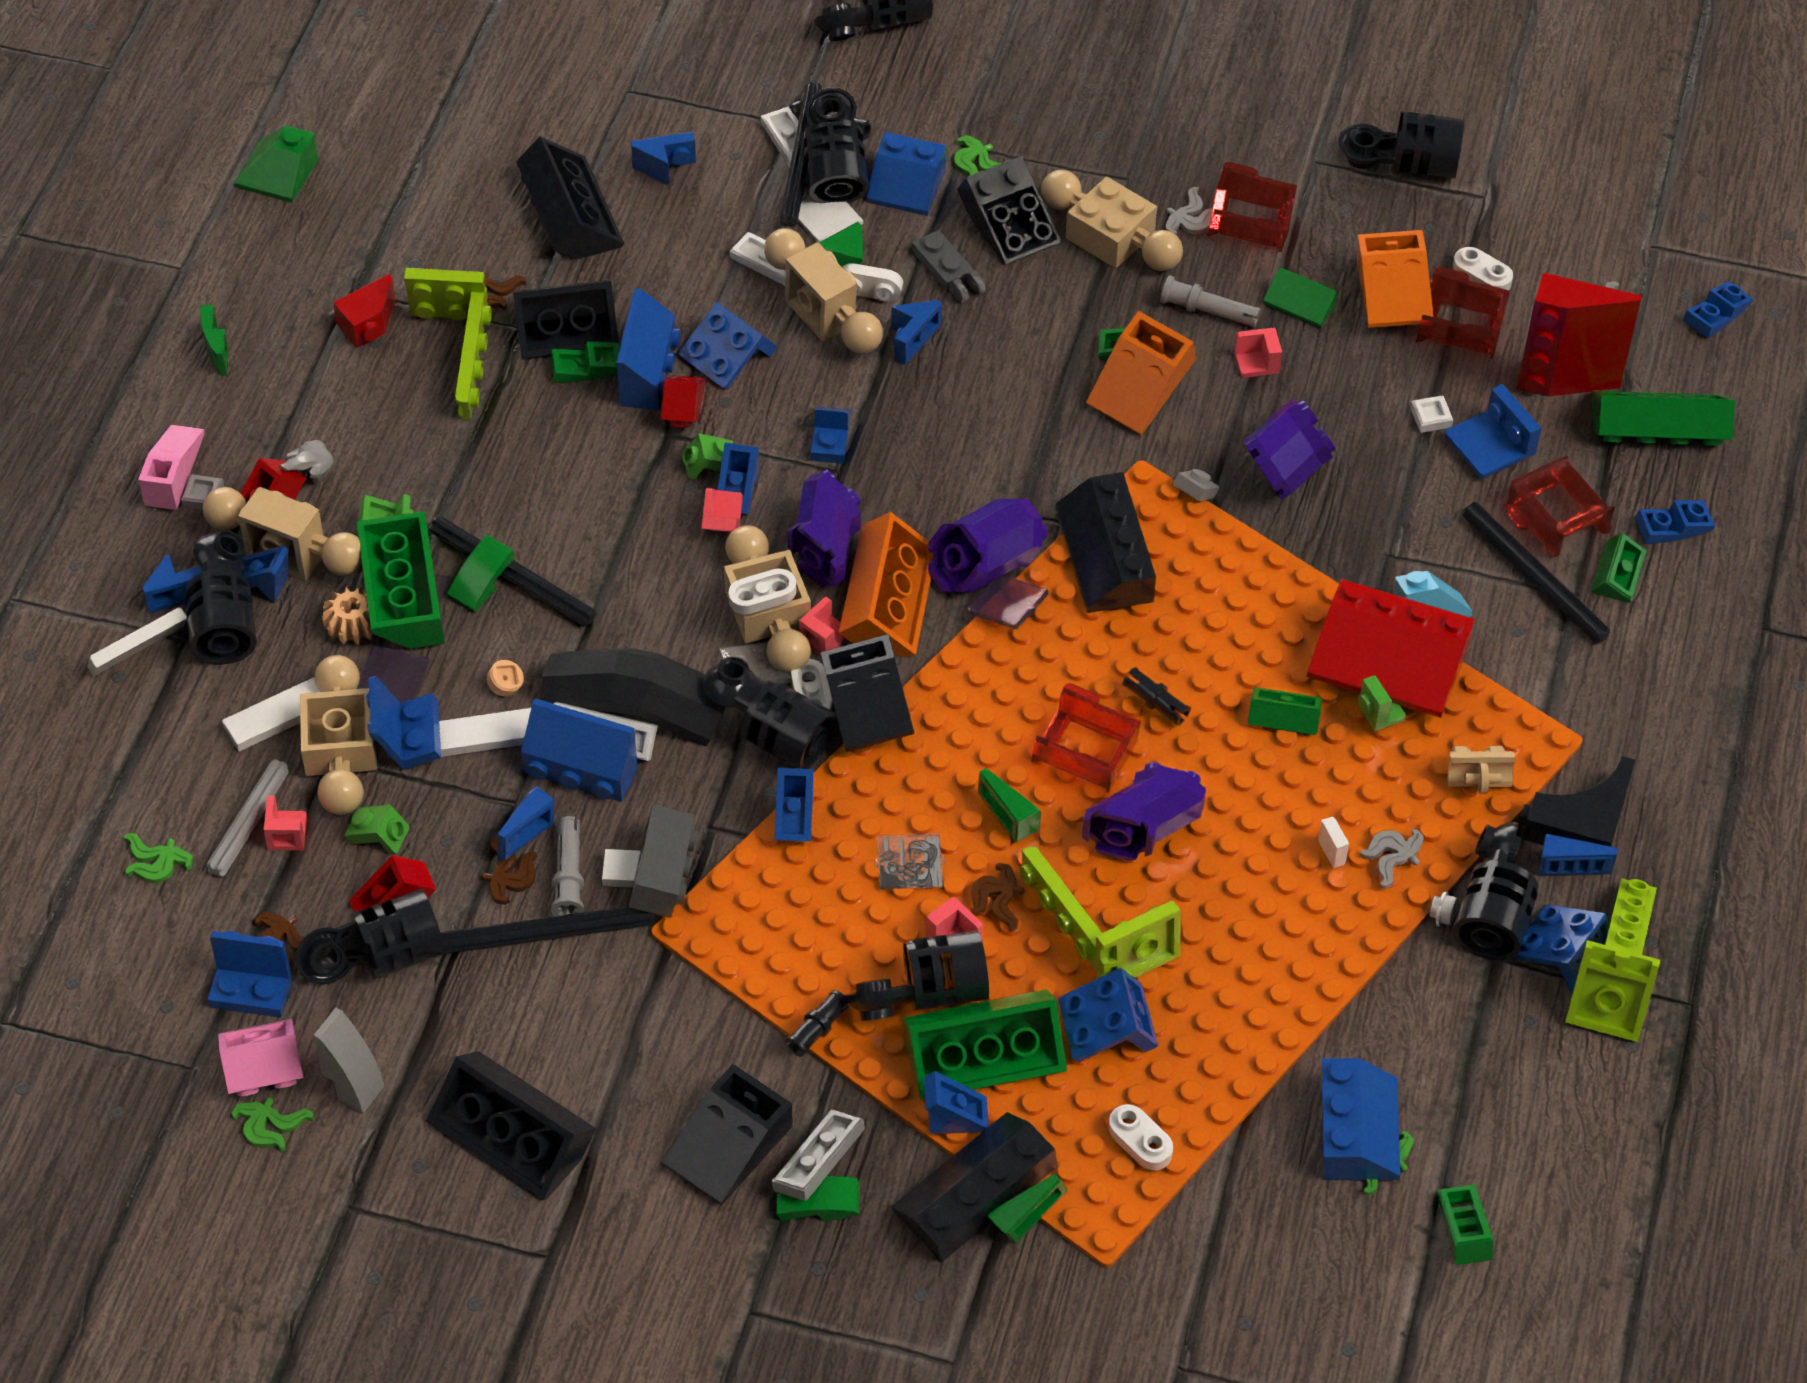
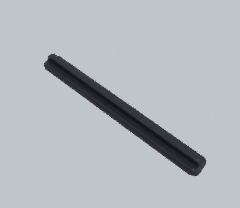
M808 82L805 85L780 214V224L783 227L789 226L793 228L798 222L807 175L806 147L803 136L805 130L811 126L807 121L805 112L810 98L822 90V86L818 82L815 84Z
M1473 502L1464 509V518L1592 641L1600 644L1609 637L1610 628L1479 503Z
M435 517L429 527L433 535L470 556L481 541L444 517ZM513 560L500 574L505 579L582 626H589L593 623V619L596 616L595 609Z
M627 906L441 932L445 953L653 925L656 918L654 913Z

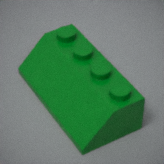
M1591 390L1594 433L1603 435V441L1623 442V436L1636 437V442L1656 443V437L1669 438V443L1689 444L1690 438L1703 439L1702 444L1723 445V440H1733L1735 400L1725 395Z
M425 511L356 521L372 633L410 649L445 644Z
M1047 989L902 1017L908 1057L921 1100L925 1099L924 1076L933 1071L973 1090L1067 1071L1057 1001Z

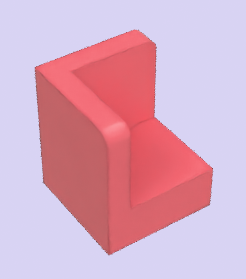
M1275 327L1241 331L1236 334L1234 355L1242 378L1280 373L1282 349Z
M706 488L701 528L731 533L734 529L740 527L743 494Z
M824 597L799 620V632L808 639L811 650L820 656L821 652L838 648L847 640L839 634L841 622L832 616V600L828 597Z
M267 796L264 821L267 849L304 850L307 825L306 812L278 811L275 796Z
M954 896L926 917V937L978 930L983 943V923Z

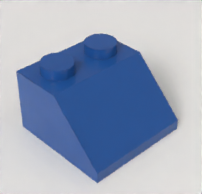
M885 132L876 153L867 202L928 216L945 174L946 145Z

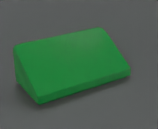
M1279 268L1263 299V304L1321 328L1335 308L1337 292L1284 268Z
M1622 532L1607 540L1604 544L1591 592L1619 601L1631 602L1647 550Z
M1255 687L1253 688L1248 724L1315 735L1318 732L1323 699L1316 696Z

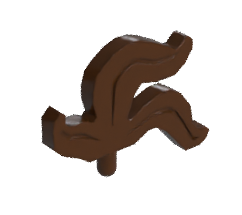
M483 271L485 274V287L496 294L488 295V306H491V309L501 307L503 310H506L507 302L502 296L511 294L517 286L526 285L525 278L516 275L506 281L496 282L491 278H487L488 272Z
M495 837L492 840L491 849L497 856L498 837ZM529 852L523 855L519 863V870L515 872H510L517 862L514 853L506 860H500L501 863L495 868L493 874L484 873L482 875L483 880L491 881L490 890L495 903L504 905L510 903L509 897L505 896L506 889L514 892H523L532 886L536 878L533 861L537 859L536 852Z
M998 863L995 865V869L1001 872L999 879L990 875L982 876L972 885L971 896L975 907L971 909V913L975 916L983 914L987 909L988 897L999 895L992 903L991 911L999 921L1008 924L1010 932H1014L1018 926V918L1009 910L1007 904L1012 900L1013 893L1022 895L1025 890L1022 887L1016 886V877L1012 867L1008 864Z
M263 912L255 920L256 926L264 924L269 928L263 931L259 937L271 936L282 941L284 936H287L289 946L294 952H297L299 943L305 937L299 936L293 926L298 920L296 915L286 920L282 915ZM286 949L289 966H291V952Z

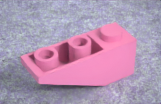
M171 425L151 449L138 479L144 506L172 510L178 509L205 434L204 429Z

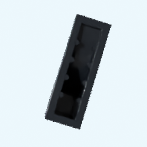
M1622 756L1615 771L1604 782L1580 793L1552 795L1536 792L1532 805L1525 804L1519 824L1526 826L1523 840L1543 845L1546 834L1611 847L1636 760Z

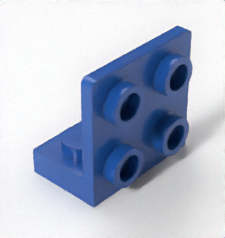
M716 301L682 347L679 355L723 389H728L753 354L757 355L761 350L771 357L778 346Z
M1501 384L1491 389L1487 411L1446 429L1444 437L1474 472L1484 479L1535 455L1541 427L1508 389Z
M377 676L369 677V691L366 692V701L370 708V720L367 722V728L371 739L377 741L384 748L386 755L390 759L393 758L403 770L440 759L438 699L433 693L400 703Z
M1547 904L1527 928L1520 951L1513 959L1559 967L1570 992L1573 993L1586 942L1588 940L1605 945L1610 926L1605 913Z
M212 931L210 942L217 971L208 997L209 1007L282 1018L293 981L285 943L271 936L254 937L241 935L235 931Z
M1122 968L1087 983L1058 999L1072 1058L1076 1062H1081L1125 1040L1129 1043H1134L1144 1052L1158 1047L1143 986Z

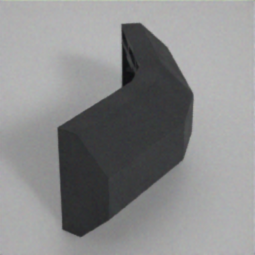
M634 648L566 651L551 654L542 675L544 701L552 704L559 702L598 712H619L638 716L705 747L711 741L726 708L714 703L704 693L702 689L704 673L662 654Z

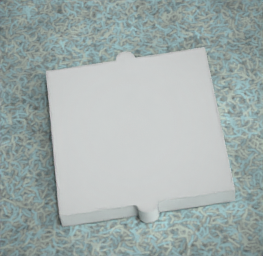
M810 195L801 202L798 222L816 242L830 237L857 221L861 225L863 224V219L847 202L819 203L813 200Z

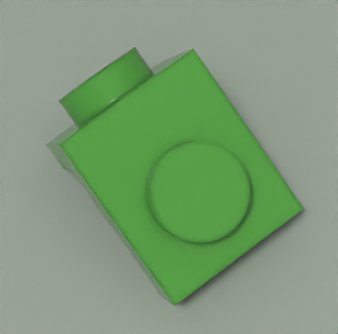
M698 433L683 452V463L685 464L688 478L696 479L704 468L720 471L725 442L733 443V441Z
M403 494L398 503L395 504L364 495L360 501L358 521L413 513V509H409L410 496Z
M1374 675L1363 679L1361 693L1358 696V706L1374 731L1404 721L1405 712L1400 705L1392 703L1391 698L1377 677Z
M390 804L358 807L344 836L352 844L380 842L390 854L398 853L407 835L409 825Z

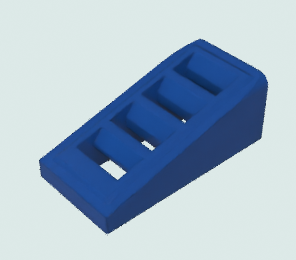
M534 787L499 831L498 858L500 860H506L554 824V799L539 787Z
M1546 834L1538 875L1612 874L1618 849Z

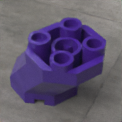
M1295 398L1283 405L1253 434L1242 440L1281 500L1291 495L1319 467L1333 458L1331 452L1336 450L1334 444L1322 428L1315 429L1314 424L1319 421L1304 400L1297 402Z
M829 470L813 474L803 482L798 522L787 530L788 549L792 555L797 552L802 558L797 563L800 569L820 587H826L829 584L830 586H836L845 579L850 539L852 535L861 529V512L858 509V506L861 504L860 498L854 490L847 489L838 482Z
M996 499L953 523L942 524L928 543V553L933 552V562H928V572L943 592H973L1018 567H1028L1042 549V542L1047 537V528L1042 523V517L1028 499Z
M1156 762L1147 763L1144 770L1136 772L1133 784L1086 810L1083 819L1082 838L1086 842H1089L1090 838L1097 843L1095 849L1101 855L1133 861L1137 859L1138 854L1141 852H1145V856L1152 855L1156 842L1201 817L1206 789L1200 784L1201 777L1193 771L1173 769Z

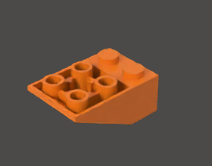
M1423 230L1358 235L1357 266L1368 328L1434 323L1427 251Z
M1138 311L1120 335L1086 401V405L1142 436L1195 362L1194 342Z

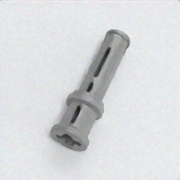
M1171 275L1166 279L1160 303L1163 304L1171 302L1186 307L1188 312H1195L1198 309L1251 326L1252 328H1255L1258 319L1246 316L1245 313L1257 317L1261 310L1259 307L1256 308L1205 292L1200 284L1195 283L1192 286L1176 281L1174 276Z
M564 816L557 821V873L551 881V886L555 891V900L551 904V912L554 916L583 913L584 911L583 902L580 901V891L584 887V879L579 873L580 820H575L573 816Z

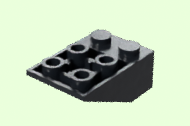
M1022 156L968 176L957 188L970 219L1004 265L1062 242Z
M888 634L821 652L846 752L915 734Z
M732 1064L707 1091L662 1161V1165L722 1206L793 1127L792 1103Z

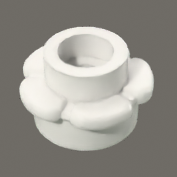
M1443 892L1441 897H1434L1430 917L1436 918V926L1440 927L1441 923L1452 925L1457 911L1458 897L1450 896L1448 892Z

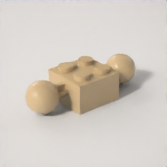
M1055 170L1044 178L1041 185V196L1044 202L1055 210L1070 209L1067 212L1066 222L1067 240L1115 269L1138 248L1142 249L1145 263L1154 270L1168 271L1180 262L1183 255V246L1178 236L1167 230L1155 231L1157 206L1107 176L1087 194L1081 192L1079 179L1070 171Z
M782 228L772 232L765 241L764 254L767 261L773 267L786 270L785 301L822 342L841 333L842 340L849 350L859 354L875 350L882 341L883 328L878 318L873 314L855 311L856 290L858 288L855 277L850 272H846L838 264L834 254L826 251L819 242L805 248L804 240L794 230Z
M230 487L214 489L206 496L203 502V515L212 527L224 531L232 530L240 525L246 555L285 546L288 549V574L306 581L321 559H323L326 568L338 576L353 575L363 567L359 538L347 532L334 534L330 538L323 536L319 509L307 502L301 503L285 497L278 491H270L262 487L257 488L247 504L244 497L237 490Z
M750 525L740 526L729 534L725 545L726 554L733 563L724 566L725 593L728 601L729 588L732 583L739 579L779 568L790 571L796 578V595L786 604L752 614H740L732 609L744 642L747 644L770 638L766 654L773 668L782 673H791L793 670L802 669L810 659L811 647L808 639L797 630H799V620L811 610V600L790 550L768 555L769 542L763 531Z
M332 655L323 659L315 671V684L320 692L300 694L301 754L306 776L325 775L319 782L317 789L320 804L332 814L345 815L353 812L360 805L364 794L362 782L353 772L377 770L376 741L371 739L367 728V722L370 720V708L366 701V692L369 691V688L357 689L360 674L356 664L351 659L342 655Z

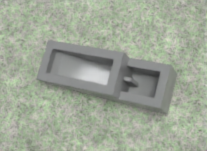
M335 1008L313 1035L321 1073L323 1076L334 1081L338 1101L363 1114L385 1085L380 1069L366 1042L344 1012Z

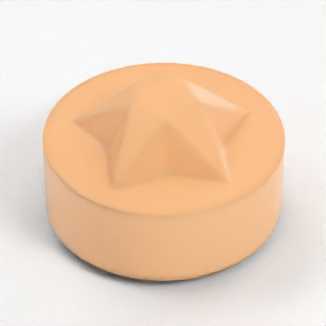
M509 660L497 661L487 673L489 688L499 696L508 697L514 695L524 681L521 668Z

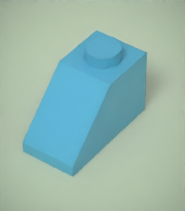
M1413 571L1407 575L1395 577V595L1467 617L1472 616V610L1462 595L1429 571Z

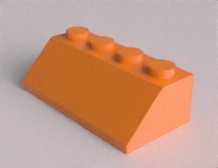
M888 512L861 527L839 634L851 643L888 634L894 655L913 657L917 652L932 577L928 572V562H933V552L928 553L929 541L892 512Z

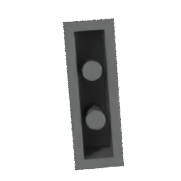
M653 804L645 827L628 907L671 918L675 904H683L687 884L681 883L682 877L688 878L693 857L687 856V851L693 852L698 831L692 829L694 814Z

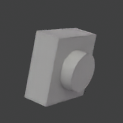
M1199 469L1179 472L1173 483L1174 486L1198 501L1215 498L1220 488L1210 481V475Z

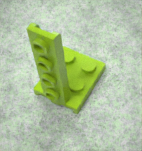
M406 268L404 281L411 316H419L425 319L432 317L451 318L453 320L467 319L455 398L457 404H459V418L471 420L473 408H478L480 392L479 388H476L477 380H482L484 371L483 360H480L481 353H486L488 336L487 333H484L485 325L490 326L492 316L491 306L487 304L488 293L487 287L484 285L485 274L484 272Z
M1028 847L1022 850L1023 866L1020 867V874L1023 881L1028 887L1033 886L1036 890L1043 908L1046 911H1052L1062 933L1071 936L1081 958L1090 961L1097 971V979L1119 968L1124 969L1132 977L1136 978L1180 957L1181 910L1173 900L1161 906H1155L1146 913L1129 921H1123L1114 928L1102 933L1036 847Z
M1621 878L1605 945L1588 940L1586 942L1565 1023L1638 1042L1660 965L1659 959L1642 955L1656 887L1649 886L1642 880H1626Z

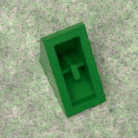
M858 221L819 242L826 251L834 254L841 267L852 263L861 264L863 261L862 225Z

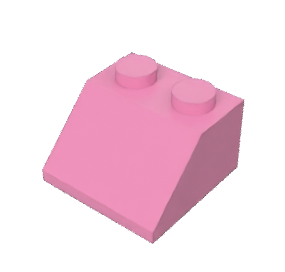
M292 1018L218 1034L219 1052L228 1094L236 1092L237 1096H248L259 1092V1087L273 1084L275 1088H286L297 1083L296 1079L303 1078Z

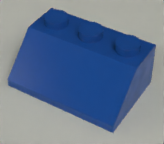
M636 288L634 289L617 359L620 406L659 410L663 397L664 379L667 378V373H673L675 353L672 352L673 348H679L681 329L676 328L675 315L642 289Z
M534 699L521 749L523 772L536 779H547L560 783L569 789H580L593 793L602 799H613L622 802L638 770L635 728Z
M1322 1058L1324 1180H1400L1397 1077L1361 1058Z

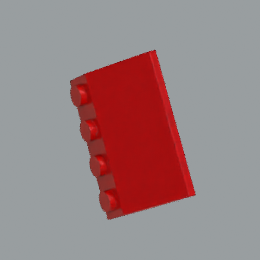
M1543 272L1533 306L1517 389L1548 397L1591 392V390L1620 389L1642 295Z
M1341 579L1331 602L1306 677L1361 693L1363 679L1375 675L1391 698L1392 703L1441 718L1468 651L1475 619Z

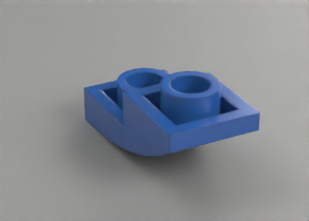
M1728 281L1710 290L1704 302L1688 309L1683 321L1706 338H1709L1736 319L1752 303L1753 298L1744 293L1739 286Z
M1674 500L1670 509H1639L1634 517L1645 544L1691 538L1712 531L1715 527L1704 500Z

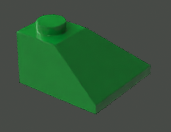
M285 125L262 138L234 181V187L292 203L319 160L315 134Z

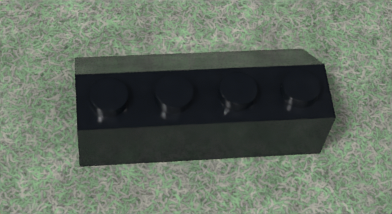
M539 136L516 163L521 172V179L526 184L531 195L530 200L539 213L540 223L546 229L550 238V245L553 250L560 255L566 254L575 259H581L621 248L625 243L586 157Z
M1118 472L1089 477L1055 505L1086 612L1091 613L1153 603L1156 575L1124 473Z
M480 1051L455 1057L426 1122L543 1200L548 1199L579 1164L596 1130L594 1126Z
M1006 1112L892 1205V1210L942 1263L991 1222L987 1216L988 1213L1033 1187L1057 1168L1055 1148L1030 1122Z

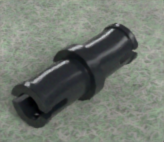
M1137 667L1132 668L1128 672L1139 683H1135L1125 676L1122 685L1145 701V706L1151 710L1157 709L1177 726L1185 721L1174 710L1177 709L1188 717L1191 707L1170 694L1166 685L1163 683L1157 684L1139 671Z
M832 990L829 996L815 1010L807 1012L804 1016V1022L785 1040L787 1048L793 1054L802 1057L819 1037H825L831 1031L832 1023L850 1007L844 995L839 991Z

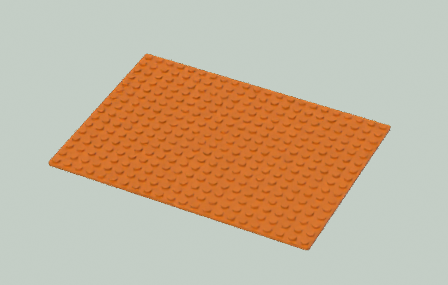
M1146 461L1136 462L1124 476L1156 575L1153 603L1087 613L1062 533L903 686L915 734L846 752L843 744L814 771L811 841L775 840V809L685 895L682 905H675L671 918L663 916L651 930L652 937L783 1034L791 1036L804 1022V1016L807 1012L815 1010L829 996L832 990L839 991L843 995L855 993V984L881 979H890L891 987L907 985L903 944H906L907 940L926 938V917L953 896L971 912V909L975 907L971 896L974 882L980 877L988 875L999 879L1001 872L995 869V865L998 863L1010 865L1016 877V886L1022 887L1025 890L1022 895L1013 893L1012 900L1007 904L1009 910L1018 918L1017 929L1014 932H1010L1008 924L999 921L991 911L992 903L999 895L988 897L986 911L976 916L983 923V947L989 978L988 1000L917 1011L913 1010L912 1004L894 1006L893 1017L861 1021L860 1011L850 1005L832 1023L831 1031L825 1037H819L807 1051L950 1156H954L982 1132L933 1134L930 1132L929 1111L926 1110L925 1099L921 1100L908 1057L902 1017L1047 989L1057 1001L1067 1071L974 1090L987 1096L989 1126L1006 1112H1009L1030 1122L1055 1148L1057 1168L1044 1179L1056 1174L1068 1190L1039 1221L1104 1268H1110L1116 1263L1430 915L1434 897H1441L1443 892H1448L1449 894L1476 864L1481 856L1475 854V849L1485 826L1488 824L1496 828L1502 824L1513 822L1522 813L1524 805L1532 802L1535 793L1541 792L1578 751L1583 741L1582 737L1464 662L1441 718L1401 706L1406 714L1404 721L1374 731L1358 706V696L1360 693L1306 677L1339 583L1211 502L1196 500L1174 486L1173 478ZM1137 667L1139 671L1157 684L1163 683L1168 687L1170 694L1191 707L1188 717L1177 709L1174 710L1185 720L1181 725H1175L1173 721L1157 709H1149L1145 706V701L1122 685L1125 676L1135 683H1139L1138 680L1128 673L1132 668ZM1258 687L1321 697L1323 701L1317 734H1305L1248 724L1253 688ZM1454 746H1467L1471 751H1485L1489 746H1502L1505 751H1514L1515 763L1513 765L1512 787H1489L1487 794H1479L1478 787H1448L1449 752H1452ZM1156 762L1173 769L1193 771L1201 777L1200 784L1206 789L1201 817L1156 842L1152 855L1145 856V852H1141L1138 854L1137 859L1133 861L1101 855L1095 849L1097 843L1090 838L1089 842H1086L1082 838V826L1086 810L1133 784L1136 772L1144 770L1147 763ZM987 768L1041 811V822L1038 832L1018 842L1013 840L978 793L981 770ZM1330 817L1336 819L1349 842L1345 865L1336 868L1332 867L1318 841L1321 820ZM1412 829H1417L1424 836L1419 854L1416 855L1420 864L1415 866L1408 861L1403 865L1393 867V885L1388 889H1381L1380 884L1383 880L1378 874V862L1382 856L1392 854L1393 852L1384 851L1376 859L1367 860L1360 856L1361 850H1367L1373 837L1381 831H1396L1404 837L1405 841H1408L1412 837ZM925 839H938L942 886L881 888L880 866L884 867L886 874V862L882 864L879 862L884 859L879 858L885 855L884 841H889V853L894 856V860L890 864H896L898 867H901L899 840L904 841V864L906 866L907 864H912V862H915L913 863L915 865H922L924 863L925 854L918 851H911L912 862L909 861L907 851L911 843L916 842V840L917 842H925ZM1036 847L1102 933L1114 928L1123 921L1134 919L1151 908L1161 906L1172 900L1181 910L1180 957L1135 978L1143 986L1158 1047L1144 1052L1134 1043H1129L1125 1040L1081 1062H1076L1072 1058L1058 999L1096 980L1097 971L1088 959L1083 960L1071 936L1062 933L1052 911H1046L1043 908L1038 893L1033 886L1028 887L1023 881L1020 874V867L1023 866V849ZM922 869L921 872L917 874L918 877L924 876L926 869ZM909 871L904 872L909 877L915 876ZM891 874V876L898 878L902 882V875ZM940 953L944 967L945 988H948L944 953ZM1126 1104L1139 1107L1171 1138L1173 1154L1171 1162L1165 1168L1160 1170L1143 1168L1111 1137L1109 1133V1119L1115 1108ZM1132 1119L1122 1120L1127 1124H1131L1134 1122V1120ZM1155 1143L1148 1145L1152 1149L1160 1148V1146Z

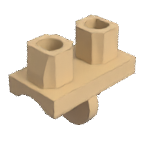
M1454 746L1452 752H1449L1448 787H1478L1479 794H1487L1489 787H1512L1513 765L1515 763L1514 751H1505L1502 746H1489L1485 751H1471L1467 746Z

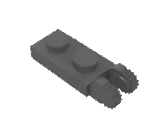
M940 230L912 242L913 253L946 291L949 290L959 302L962 303L969 298L968 290L963 285L965 282L974 290V293L979 295L985 292V282L978 272L974 271Z

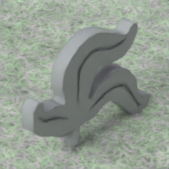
M1192 187L1188 190V206L1181 207L1177 211L1172 208L1167 209V213L1170 216L1168 217L1166 230L1173 232L1175 235H1177L1179 227H1182L1189 234L1204 233L1209 229L1212 218L1219 217V210L1206 209L1199 217H1193L1202 211L1203 202L1198 195L1199 187Z
M1412 829V837L1408 841H1405L1404 837L1396 831H1381L1373 837L1367 850H1361L1360 856L1367 860L1376 859L1384 851L1393 852L1392 854L1382 856L1378 862V874L1383 880L1380 884L1381 889H1388L1393 885V867L1403 865L1408 861L1415 866L1420 864L1416 855L1419 854L1424 836L1417 829Z

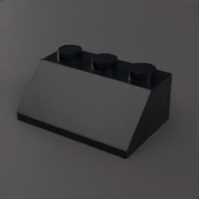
M610 280L512 291L522 358L550 355L552 349L584 350L586 341L619 343L612 283Z

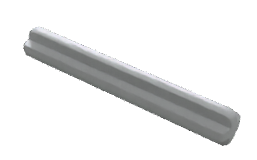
M274 759L269 763L207 862L210 874L223 877L227 873L265 812L267 796H275L288 775V765L285 762Z

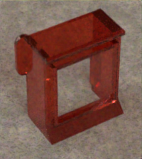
M1232 162L1224 163L1215 192L1207 237L1221 234L1279 248V252H1282L1289 232L1297 185L1257 176L1258 172L1253 167ZM1229 198L1278 209L1277 220L1255 219L1227 212Z
M1436 267L1430 284L1433 317L1422 315L1416 343L1430 340L1488 354L1493 359L1510 290L1468 281L1469 276L1465 272ZM1440 304H1448L1491 315L1489 327L1474 324L1465 325L1437 318Z
M1567 455L1512 480L1508 500L1504 505V511L1521 530L1530 529L1553 557L1560 555L1564 537L1593 524L1599 532L1603 534L1610 533L1615 507L1607 506L1569 463ZM1561 484L1583 510L1556 522L1535 498V495Z
M1068 683L1063 687L1060 694L1058 711L1043 737L1037 735L1034 740L1031 763L1042 761L1103 787L1109 793L1137 743L1141 721L1099 704L1100 697L1096 693ZM1071 721L1121 742L1110 764L1086 753H1078L1058 744Z

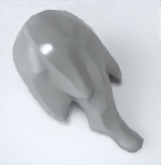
M312 440L304 442L299 448L286 455L288 461L280 464V468L285 472L305 470L310 473L314 483H318L327 476L334 460L332 454L327 450L326 445L322 441Z

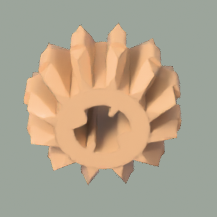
M345 587L342 594L333 592L331 600L324 601L322 616L323 626L328 630L331 639L339 638L343 645L349 640H353L358 645L362 637L371 640L373 633L370 625L367 596L362 588L359 587L354 592H350Z

